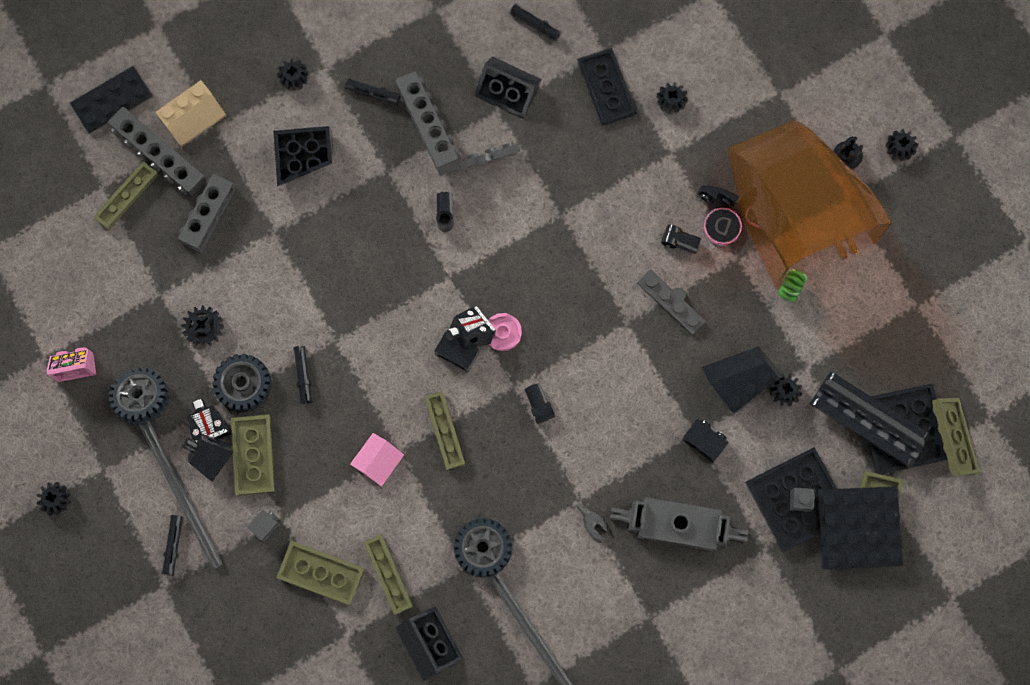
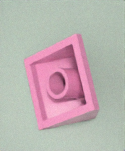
M372 433L350 465L382 487L404 454L385 439Z

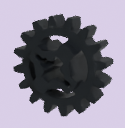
M204 305L201 306V310L194 307L193 313L188 311L189 317H183L186 324L181 325L183 329H186L182 332L184 336H188L186 340L189 343L193 341L194 346L200 343L202 348L205 347V343L212 346V340L218 342L217 335L222 336L223 333L220 329L224 328V325L221 324L223 318L218 317V311L213 312L212 307L206 310ZM215 322L214 331H212V325ZM203 324V325H205L206 327H205L204 329H202V328L200 327V325Z

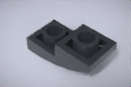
M701 185L698 191L703 201L714 204L716 199L719 198L720 202L727 207H734L740 197L733 192L715 186Z

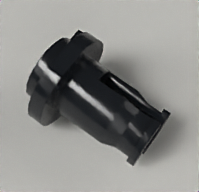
M849 137L834 148L832 159L838 168L850 171L856 169L862 162L863 145L859 146L855 143L858 137Z

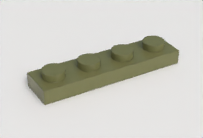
M143 161L93 216L94 219L110 230L159 174Z
M443 391L424 396L446 470L464 466V458Z
M382 534L364 541L365 548L394 615L412 608L413 605Z

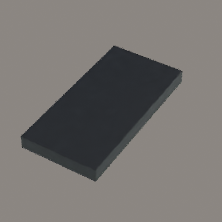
M612 48L577 59L601 126L637 115Z

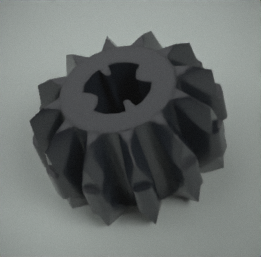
M292 58L290 63L284 61V66H279L278 68L280 72L277 76L280 79V84L285 85L287 90L292 86L293 90L296 91V86L298 85L300 88H303L302 83H307L308 79L306 77L309 76L306 64H302L299 59L294 62Z
M667 82L665 87H660V92L657 93L656 97L659 99L657 104L662 105V111L667 108L668 113L671 114L674 109V112L677 114L679 109L683 110L685 108L688 98L686 97L687 91H682L683 85L677 87V83L674 82L673 86H671Z
M901 129L900 133L895 130L887 138L889 141L885 144V147L889 148L887 154L893 153V159H896L898 156L900 162L904 158L909 160L912 157L911 155H915L917 152L916 148L919 146V143L915 142L917 136L911 137L912 132L905 133L904 129Z
M782 374L783 377L770 387L773 391L769 394L770 396H777L773 400L774 402L781 400L780 406H784L786 401L790 407L792 401L794 403L799 401L798 397H801L803 394L799 390L803 386L801 384L796 385L799 380L798 378H795L794 381L791 380L792 374H789L787 379ZM785 386L788 387L789 392L787 394L784 393L785 390L783 388Z
M49 482L47 483V488L40 487L43 493L36 494L37 497L41 498L36 503L41 506L40 510L42 512L47 511L48 515L53 513L60 515V508L64 511L67 510L64 504L71 503L70 500L66 499L71 493L66 492V486H61L59 482H55L54 485ZM53 495L57 496V498L54 499L55 502H51V498H53Z

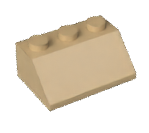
M202 80L156 111L157 116L180 147L226 116Z

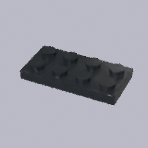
M133 65L69 103L88 134L107 124L122 107L129 111L153 96Z

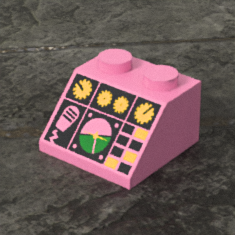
M77 348L75 352L70 353L67 351L57 352L56 355L50 356L47 375L57 382L96 375L93 352L87 348Z

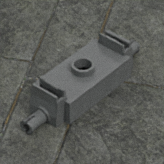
M644 497L642 502L634 501L632 508L629 510L614 507L611 509V513L615 514L610 515V520L627 522L629 524L628 531L636 532L639 539L716 551L717 546L725 548L729 539L746 543L748 538L745 537L748 535V530L731 528L729 526L730 517L721 515L722 510L647 497ZM641 507L643 508L640 521L641 526L635 527L637 509ZM678 516H682L687 520V527L683 530H679L674 526V519ZM721 521L726 522L723 542L718 541V537L720 536Z

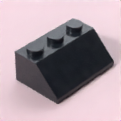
M492 56L483 67L474 95L524 118L537 94L542 79Z
M436 606L407 619L395 627L423 681L464 660Z

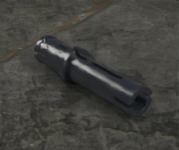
M517 4L512 6L510 10L511 15L536 29L539 34H544L555 42L559 39L561 31L548 24V21L539 19Z
M350 78L345 83V90L376 98L380 102L386 101L398 105L400 102L401 94L388 91L385 87L378 88Z
M295 346L293 350L298 378L296 385L299 388L300 404H305L306 399L307 404L313 402L310 390L312 382L309 380L306 347L300 346V354L299 346Z
M178 515L170 516L166 551L163 552L164 564L162 575L174 576L176 558L179 557L177 551L183 516Z

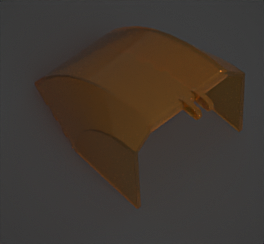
M792 120L728 147L735 187L738 196H740L738 202L741 208L742 221L774 287L780 284L789 267L802 259L835 246L839 256L844 260L847 258V252L842 242L846 241L852 254L856 255L859 250L853 237L867 232L873 245H875L893 223L874 192L820 137L797 120Z

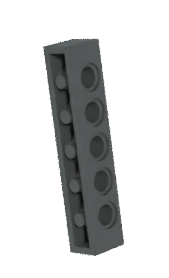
M416 71L395 79L399 93L439 176L460 168V153L458 149L454 150L452 147L454 145L453 139L450 134H446L445 130L447 128L443 119L439 120L438 118L440 114L437 106H432L431 104L433 99L430 92L424 89L426 85L422 76L418 77Z
M122 107L108 121V124L111 126L110 131L117 138L123 137L125 139L123 142L130 149L134 147L138 150L137 155L144 161L148 159L152 162L150 166L157 172L161 170L165 174L163 177L169 183L175 182L178 185L177 189L186 196L188 193L193 197L205 185L207 180L203 174L126 108ZM129 128H133L132 132L126 133ZM147 139L146 143L139 144L141 140ZM155 151H160L159 155L153 156V153ZM174 162L172 167L166 168L168 163ZM182 174H187L185 179H179Z

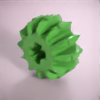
M791 269L779 289V296L786 301L795 302L807 281V275L799 270Z

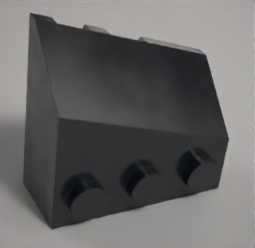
M330 126L273 131L277 187L333 164V135Z
M759 346L702 367L709 383L733 414L741 411L783 377Z

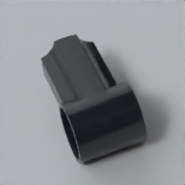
M449 192L437 193L436 221L439 230L442 232H448L454 226L453 193ZM445 218L450 220L448 223L445 224L440 222L442 219Z
M668 224L661 244L664 246L669 245V248L672 249L679 248L696 254L701 238L683 232L676 225Z
M540 383L533 384L524 389L537 424L555 418L552 406L549 401L547 402Z

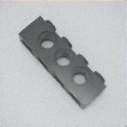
M215 174L207 179L205 190L197 197L194 210L189 212L185 226L181 227L178 232V240L181 244L200 253L203 251L236 190L234 183ZM213 194H219L216 199H210ZM204 210H210L208 215L202 216ZM201 226L198 232H193L194 227Z

